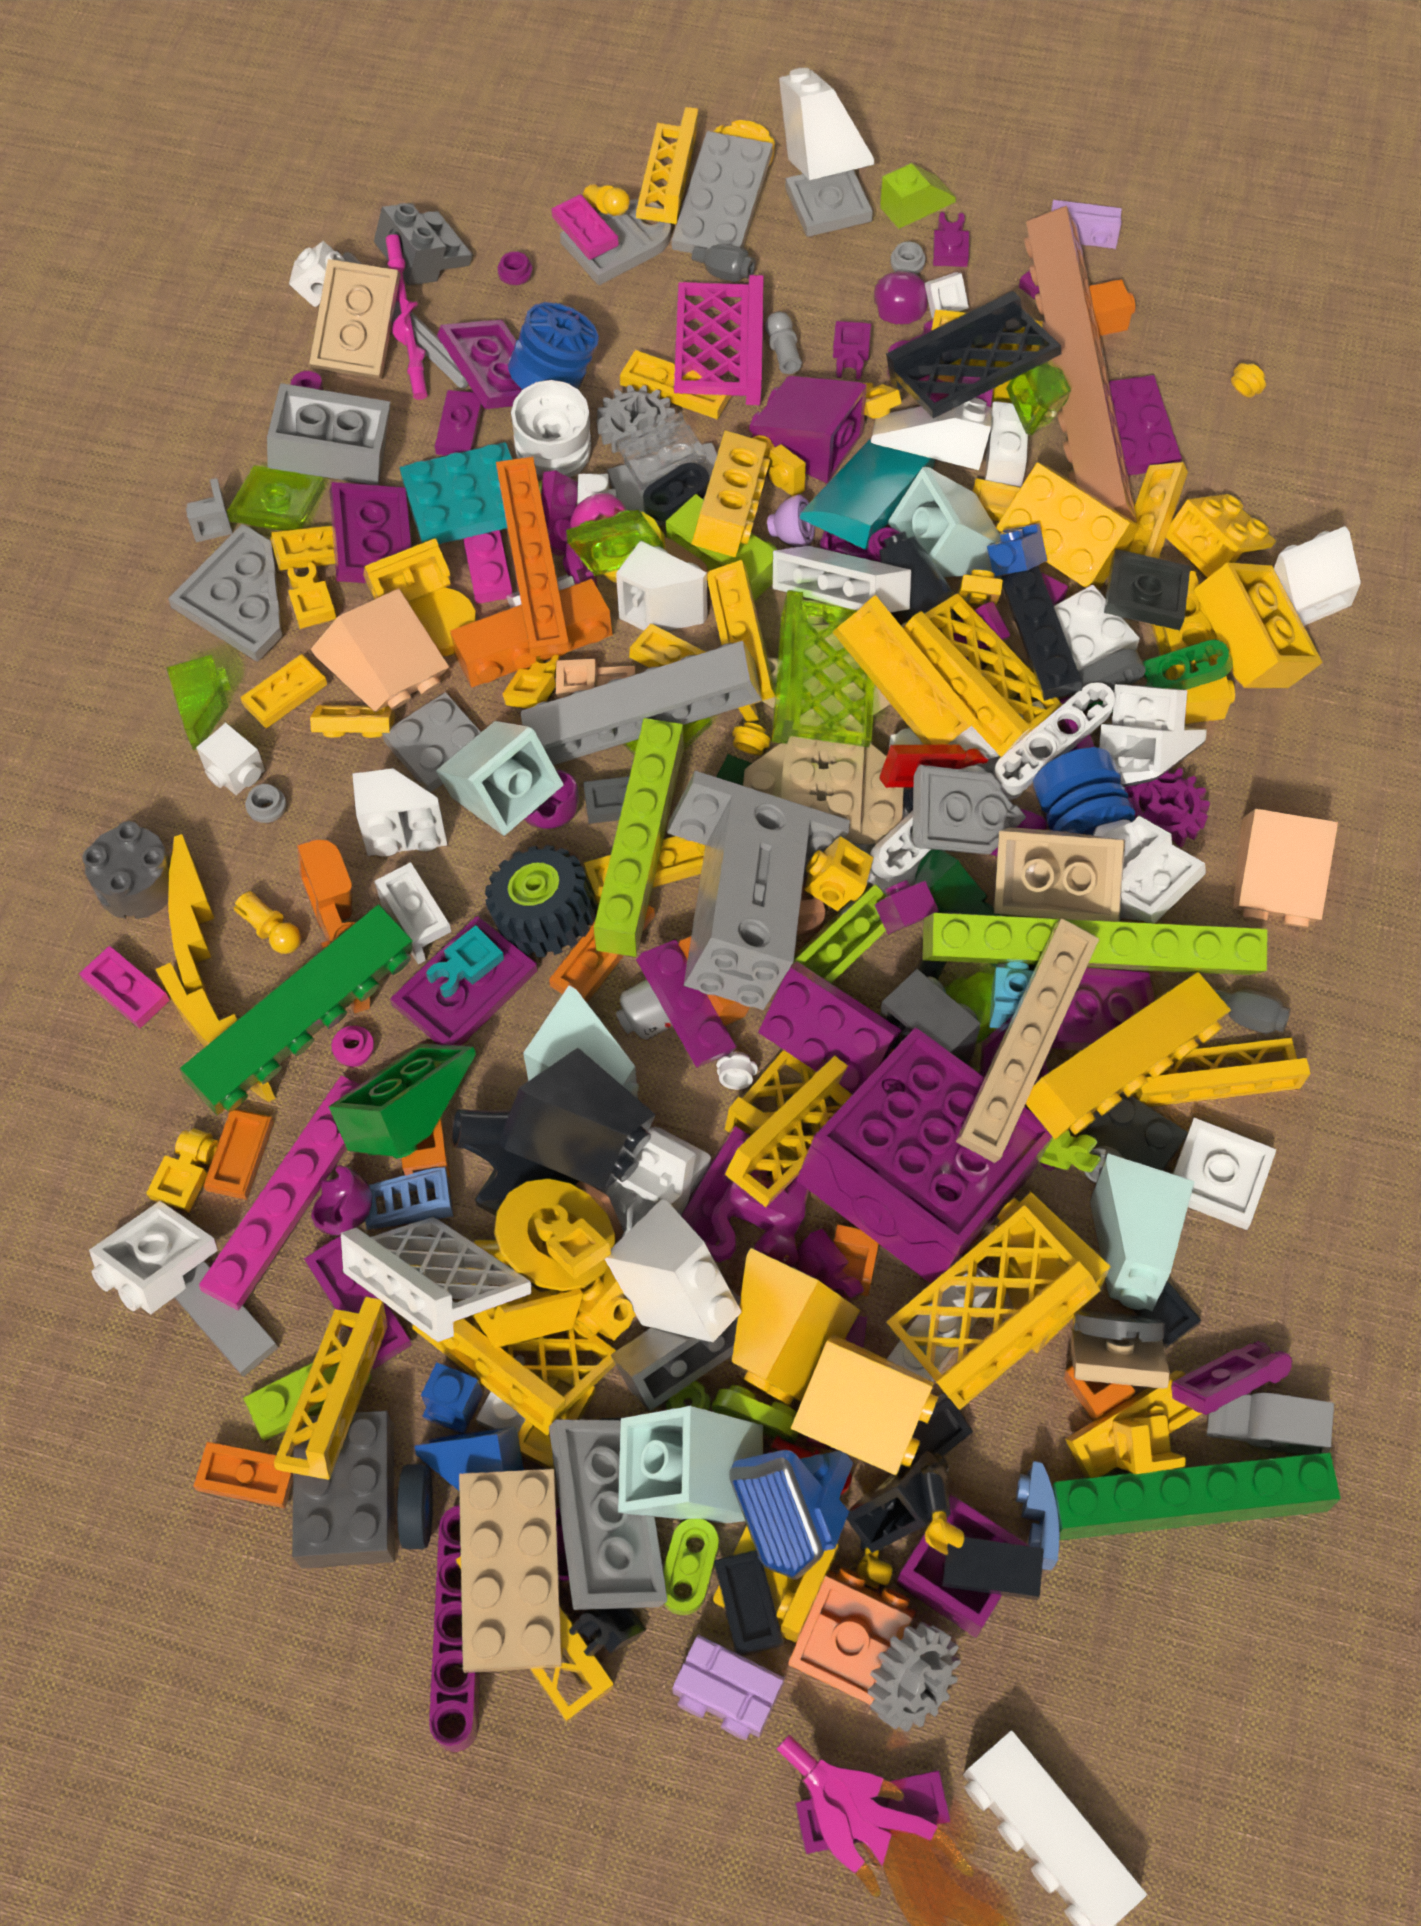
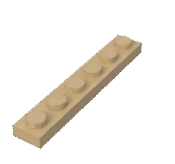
M1062 918L1055 924L955 1142L994 1163L1001 1159L1099 938Z

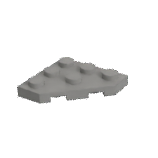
M244 524L168 598L171 608L257 662L282 637L272 543L269 539Z

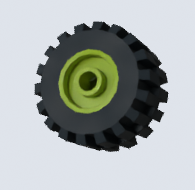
M545 845L543 849H538L537 846L528 847L527 852L521 853L518 851L512 854L513 858L511 860H503L498 865L500 870L492 872L489 878L491 884L486 886L485 894L488 899L485 902L500 934L526 956H530L535 952L537 957H546L547 952L553 951L554 955L562 953V948L567 945L572 948L578 943L577 938L579 936L585 937L590 931L587 924H593L596 918L594 910L597 909V901L585 871L575 855L570 856L569 851L563 848L556 851L554 846Z

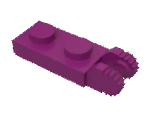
M1263 1342L1250 1343L1239 1350L1234 1349L1173 1381V1384H1171L1172 1399L1192 1408L1196 1412L1207 1415L1217 1411L1229 1402L1249 1394L1252 1390L1268 1381L1274 1384L1281 1381V1378H1285L1291 1372L1292 1357H1290V1354L1280 1350L1278 1352L1275 1351L1274 1354L1271 1353L1270 1347Z

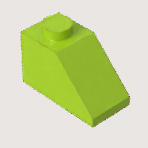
M912 163L882 177L880 208L898 229L956 202L954 194L938 176Z

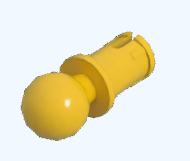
M591 184L583 191V197L587 202L604 214L620 216L629 208V196L625 190L619 187L615 188L611 185L599 187Z
M252 891L242 894L235 902L237 906L234 907V911L256 929V934L259 938L265 939L269 937V944L274 951L280 954H290L297 950L301 943V933L295 925L283 922V914L281 912L273 911Z

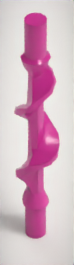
M391 234L385 238L389 256L387 264L390 269L398 270L400 273L396 301L399 302L401 314L393 322L392 331L394 337L407 346L409 357L407 373L410 375L413 397L416 400H422L428 396L422 363L426 351L415 344L410 316L411 312L418 308V302H410L406 297L403 280L405 259H403L399 236Z

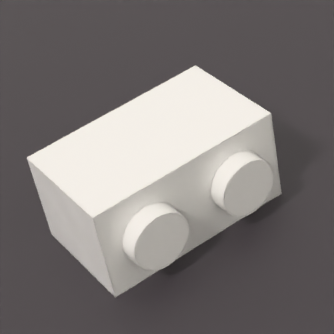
M992 402L991 430L987 440L985 480L1022 487L1027 461L1029 404Z

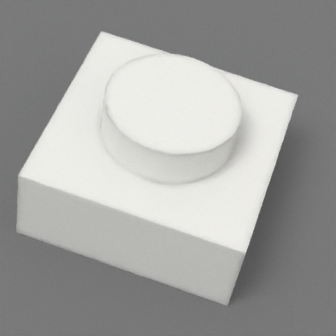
M955 272L924 283L932 318H934L935 309L956 312L969 309L962 273Z

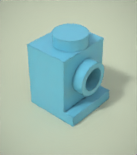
M1009 962L1004 965V968L996 967L992 982L990 1028H999L1015 1013L1034 972L1029 971L1027 964Z

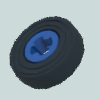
M404 1465L400 1474L397 1516L399 1540L401 1547L404 1549L428 1548L433 1519V1486L428 1465Z

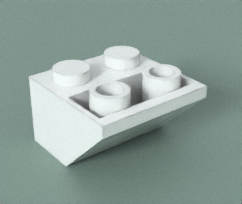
M1345 526L1332 532L1324 531L1313 540L1299 546H1288L1279 553L1274 567L1303 626L1350 607L1361 584L1350 532Z
M640 541L616 573L619 619L643 631L650 623L665 631L703 624L707 619V572L694 563H686L670 555L661 547H653Z
M393 768L352 774L356 816L368 856H391L396 852L416 849L419 851H430L436 847L447 845L440 806L436 796Z

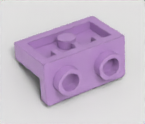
M1053 200L1051 211L1067 206L1077 225L1081 245L1116 249L1121 227L1122 208Z

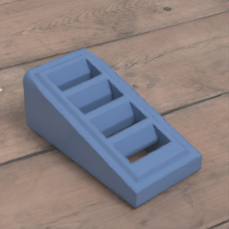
M445 1166L426 1169L369 1185L372 1193V1206L369 1216L365 1220L367 1230L415 1223L431 1217L436 1219L453 1217L449 1176ZM435 1188L436 1200L428 1201L427 1189ZM418 1190L419 1204L411 1206L410 1191ZM401 1193L403 1208L395 1210L393 1194ZM384 1196L386 1213L378 1215L376 1197Z

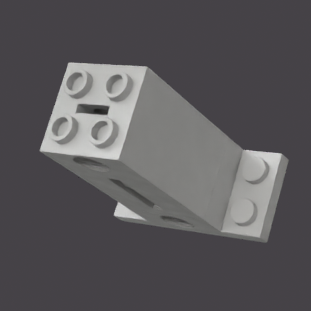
M694 771L669 820L667 831L668 834L705 845L684 986L699 990L704 994L716 995L739 1002L744 1006L764 1010L793 964L803 877H806L807 873L806 866L816 851L820 850L823 852L840 836L845 839L849 833L850 820Z

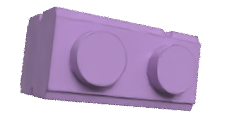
M698 1635L672 1689L673 1694L680 1697L677 1704L680 1708L700 1718H703L707 1711L723 1719L720 1726L722 1729L740 1739L747 1740L749 1734L758 1738L761 1736L782 1690L785 1678Z

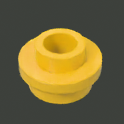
M1241 363L1234 369L1231 383L1242 395L1251 398L1255 394L1262 393L1266 388L1265 374L1258 366L1251 363L1248 365Z
M745 722L743 726L734 727L732 732L734 737L733 746L742 752L752 755H762L764 748L769 747L771 739L765 734L766 730L763 727L749 722Z

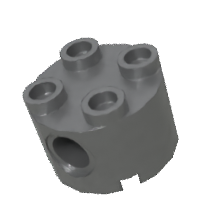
M123 822L117 828L100 835L84 851L82 857L85 864V874L103 908L115 917L126 919L124 915H134L136 919L147 918L160 911L168 903L171 860L159 837L148 829L139 827L135 822Z

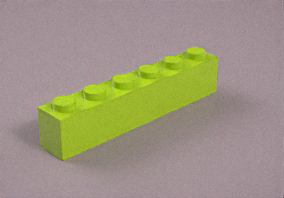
M643 718L594 924L596 951L637 957L684 751L683 724Z

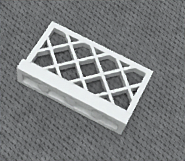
M435 1217L373 1237H369L358 1228L341 1232L343 1273L437 1342L454 1336V1321L531 1294V1281ZM432 1234V1235L435 1236V1237H423V1236ZM457 1283H469V1284H478V1285H465V1284H457ZM452 1298H453V1299H465V1300H462V1301H459V1302L455 1303V1302L452 1301Z

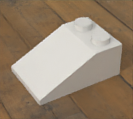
M974 398L934 419L921 406L892 412L886 416L875 418L871 443L979 470L991 430L992 407H987L985 401Z

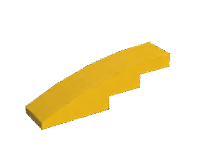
M180 834L174 837L169 868L168 912L173 949L187 993L190 994L203 988L208 997L196 963L211 958V954L199 924L215 918L183 835Z
M171 962L155 969L183 1021L204 1047L237 1021L235 1014L218 1021L203 988L186 995ZM258 1081L250 1088V1090L267 1102L276 1099L269 1082L262 1084Z

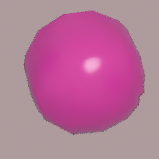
M598 493L586 497L577 505L570 518V525L575 537L582 544L586 543L584 536L589 537L595 544H600L622 531L630 523L631 516L624 504L616 496L609 493Z

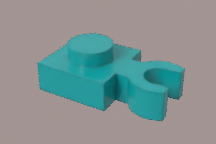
M475 925L444 950L448 961L433 964L427 970L426 975L430 983L435 982L439 977L449 978L440 987L442 996L447 998L457 991L459 981L464 977L473 985L504 960L503 952Z

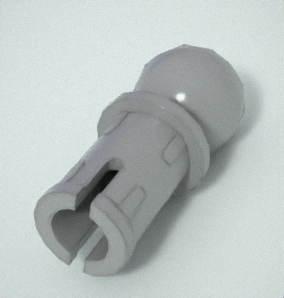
M774 312L765 322V330L770 336L769 344L772 350L776 352L780 371L784 374H792L797 372L802 364L796 347L797 335L792 331L793 322L791 318L784 312Z

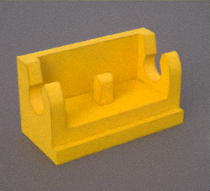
M436 538L366 565L363 573L374 600L396 589H400L407 602L448 587L451 584L448 578L450 572Z
M550 1289L523 1296L476 1313L474 1318L495 1349L573 1329L583 1292L581 1289L568 1290L567 1292Z

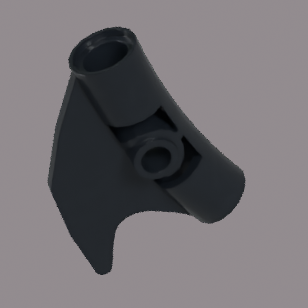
M457 1109L454 1116L452 1130L454 1148H464L488 1161L495 1170L496 1177L477 1197L478 1203L482 1205L502 1201L509 1192L523 1183L551 1179L556 1173L553 1169L506 1151L498 1144L511 1109Z

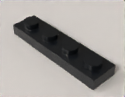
M1039 566L1026 571L1001 576L1003 590L1043 700L1046 701L1082 691V680Z

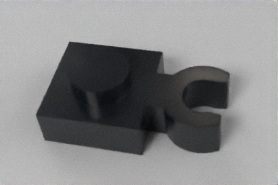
M631 1608L587 1609L569 1628L568 1632L571 1636L576 1633L584 1634L589 1639L590 1645L583 1652L586 1656H594L603 1646L611 1654L635 1642L647 1629Z

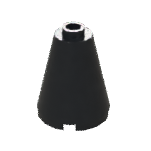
M904 531L884 539L886 547L879 550L881 563L911 570L910 608L890 612L900 625L905 622L908 623L917 613L921 611L926 613L955 595L916 536L908 538ZM953 609L950 610L952 620L957 621L961 619Z

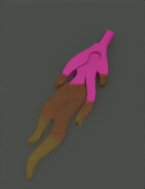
M790 1734L777 1746L776 1750L804 1776L802 1781L807 1786L811 1796L817 1824L827 1847L844 1866L862 1881L870 1895L876 1898L879 1897L881 1889L874 1872L858 1854L853 1844V1839L864 1842L870 1848L882 1867L898 1907L911 1926H947L944 1916L956 1919L967 1926H1010L1004 1916L988 1904L972 1897L961 1889L942 1869L931 1850L933 1847L940 1849L951 1864L962 1874L969 1877L974 1875V1870L964 1859L954 1842L937 1825L919 1816L882 1807L871 1799L872 1797L880 1796L901 1801L904 1798V1794L898 1787L881 1777L867 1772L838 1768L829 1765L822 1759L817 1761Z

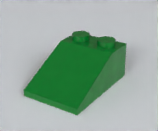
M419 1044L328 1106L347 1150L367 1153L368 1155L393 1156L396 1159L406 1157L415 1152L418 1148L417 1144L432 1134L476 1055L474 1047Z

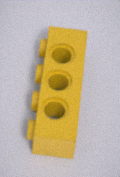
M724 431L691 545L736 557L739 544H748L770 459L764 457L767 442Z
M1190 571L1185 619L1181 629L1175 630L1151 624L1160 656L1208 640H1215L1216 633L1209 619L1201 612L1200 602L1193 590L1199 585L1195 571ZM1217 654L1210 656V666L1217 664ZM1190 661L1194 672H1197L1196 661ZM1182 665L1171 666L1165 673L1166 679L1176 680L1184 674L1185 667ZM1225 676L1219 680L1188 689L1185 724L1225 719L1230 703H1233L1235 700V688L1232 680H1227Z

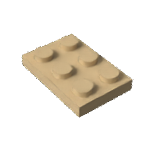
M328 259L309 362L312 368L382 380L400 280L398 270Z

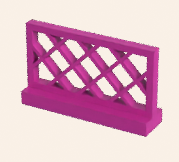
M749 275V285L678 282L674 393L746 396V405H760L763 276ZM685 295L701 296L705 300L695 306L685 299ZM725 297H741V301L732 307L724 303L722 299ZM712 306L722 312L714 319H711L704 313V311ZM694 318L703 324L696 331L685 325ZM729 319L739 326L730 333L721 326ZM710 332H714L721 338L713 345L703 339ZM692 344L703 350L695 357L684 351ZM728 345L739 352L730 359L720 352ZM711 357L721 364L712 371L702 365L703 362ZM691 370L702 376L697 381L682 380V377ZM730 371L739 378V382H724L719 377Z

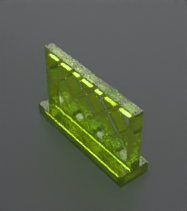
M787 591L781 613L772 742L788 744L789 737L792 736L870 747L872 741L874 683L861 667L855 670L843 658L849 654L845 647L836 651L825 640V638L833 634L832 632L839 625L856 613L857 610L803 601V592ZM808 616L822 617L829 626L817 632L807 622ZM814 645H817L828 656L817 664L805 653L806 650ZM834 663L847 675L836 683L823 672L824 669ZM813 676L826 688L816 696H813L803 686V683ZM852 682L864 693V696L855 702L841 690ZM832 695L844 706V709L834 716L821 704V702ZM810 709H813L824 721L818 726L800 724L801 715ZM852 715L862 725V733L847 731L839 722Z

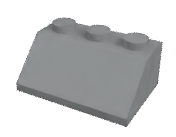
M280 383L267 435L268 468L378 486L384 460L390 401Z

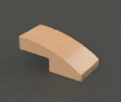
M595 659L557 660L556 696L564 698L576 691L589 690L605 685L614 679H623L636 675V667H597Z

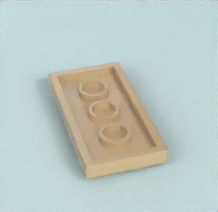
M554 1469L459 1474L463 1672L561 1667Z

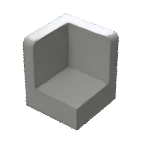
M217 478L210 479L213 498L187 504L186 512L196 542L232 534L224 498Z

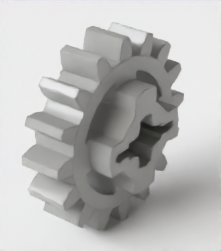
M628 385L627 393L623 394L616 389L614 390V399L604 397L603 407L597 409V432L602 435V443L604 445L611 443L613 453L624 449L625 456L630 457L633 451H638L639 456L643 458L645 457V450L650 449L655 454L658 453V444L667 446L669 444V435L675 434V409L670 408V399L664 398L660 400L659 390H655L651 394L647 393V386L645 385L640 388V391H634L632 385Z
M920 1622L917 1630L910 1626L905 1627L902 1640L893 1636L890 1639L891 1646L886 1652H880L878 1655L883 1663L880 1668L872 1670L870 1676L877 1680L876 1684L868 1689V1695L874 1698L870 1707L878 1713L880 1719L894 1729H897L899 1726L904 1731H909L913 1723L919 1727L924 1726L925 1715L930 1713L935 1717L938 1714V1707L941 1703L949 1700L950 1696L946 1689L948 1685L957 1683L958 1678L952 1674V1670L960 1665V1659L954 1656L958 1650V1645L950 1640L951 1637L934 1625L930 1627L924 1622Z

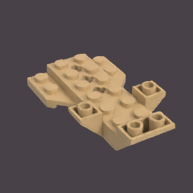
M794 600L791 667L790 658H767L776 697L763 701L787 716L785 740L745 769L743 786L850 820L849 833L845 837L847 841H852V844H877L903 820L904 788H886L879 777L887 756L867 741L868 718L890 705V703L832 633L839 625L856 613L857 610L818 600Z

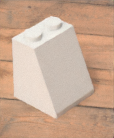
M808 68L794 69L790 71V75L779 78L788 159L809 180L874 165L872 154L832 87Z
M661 1199L610 1250L611 1255L605 1258L624 1295L632 1304L633 1311L641 1325L714 1342L741 1313L704 1241L667 1200Z

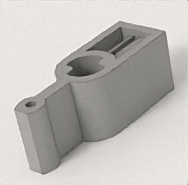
M1273 1393L1246 1394L1220 1407L1217 1411L1209 1413L1206 1436L1245 1441L1257 1448L1299 1455L1329 1453L1332 1439L1334 1403Z

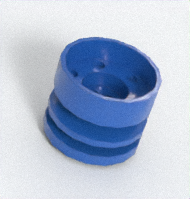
M549 302L533 305L527 311L524 324L520 330L519 339L516 341L509 359L508 370L511 378L521 389H525L536 382L554 380L566 382L579 390L586 374V367L590 364L592 354L598 345L599 335L595 326L586 316L571 307Z
M1091 747L1063 754L1048 762L1037 772L1033 779V789L1042 811L1047 814L1048 827L1053 831L1093 835L1097 826L1120 820H1129L1131 822L1135 820L1133 804L1128 800L1127 790L1120 785V773L1112 754L1106 749Z

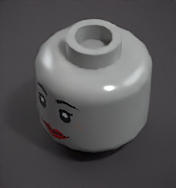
M647 979L621 993L620 1004L622 1009L617 1011L616 1015L627 1034L635 1031L640 1038L647 1040L673 1027Z

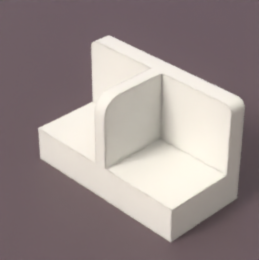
M410 862L375 880V885L381 905L386 913L413 940L411 954L417 964L426 961L422 947L450 933L451 928Z

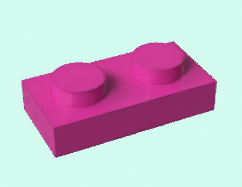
M500 530L463 538L476 604L507 599L506 595L512 594V587Z
M108 946L79 973L82 980L139 1029L170 1001L167 994L111 946Z

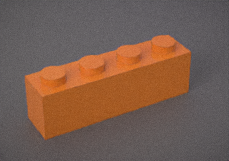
M592 579L559 591L569 651L591 643H597L613 635L610 610ZM521 605L450 631L455 657L471 688L483 683L492 682L499 677L518 671V669H527L536 661L537 656H530ZM567 652L541 655L540 658L542 661L552 658L555 654L562 656Z

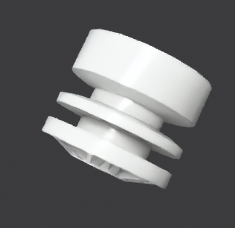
M548 380L536 382L523 389L515 398L511 410L517 459L533 457L537 479L539 480L543 479V474L546 471L556 470L569 478L580 473L588 463L591 453L590 418L587 400L578 389L566 382Z

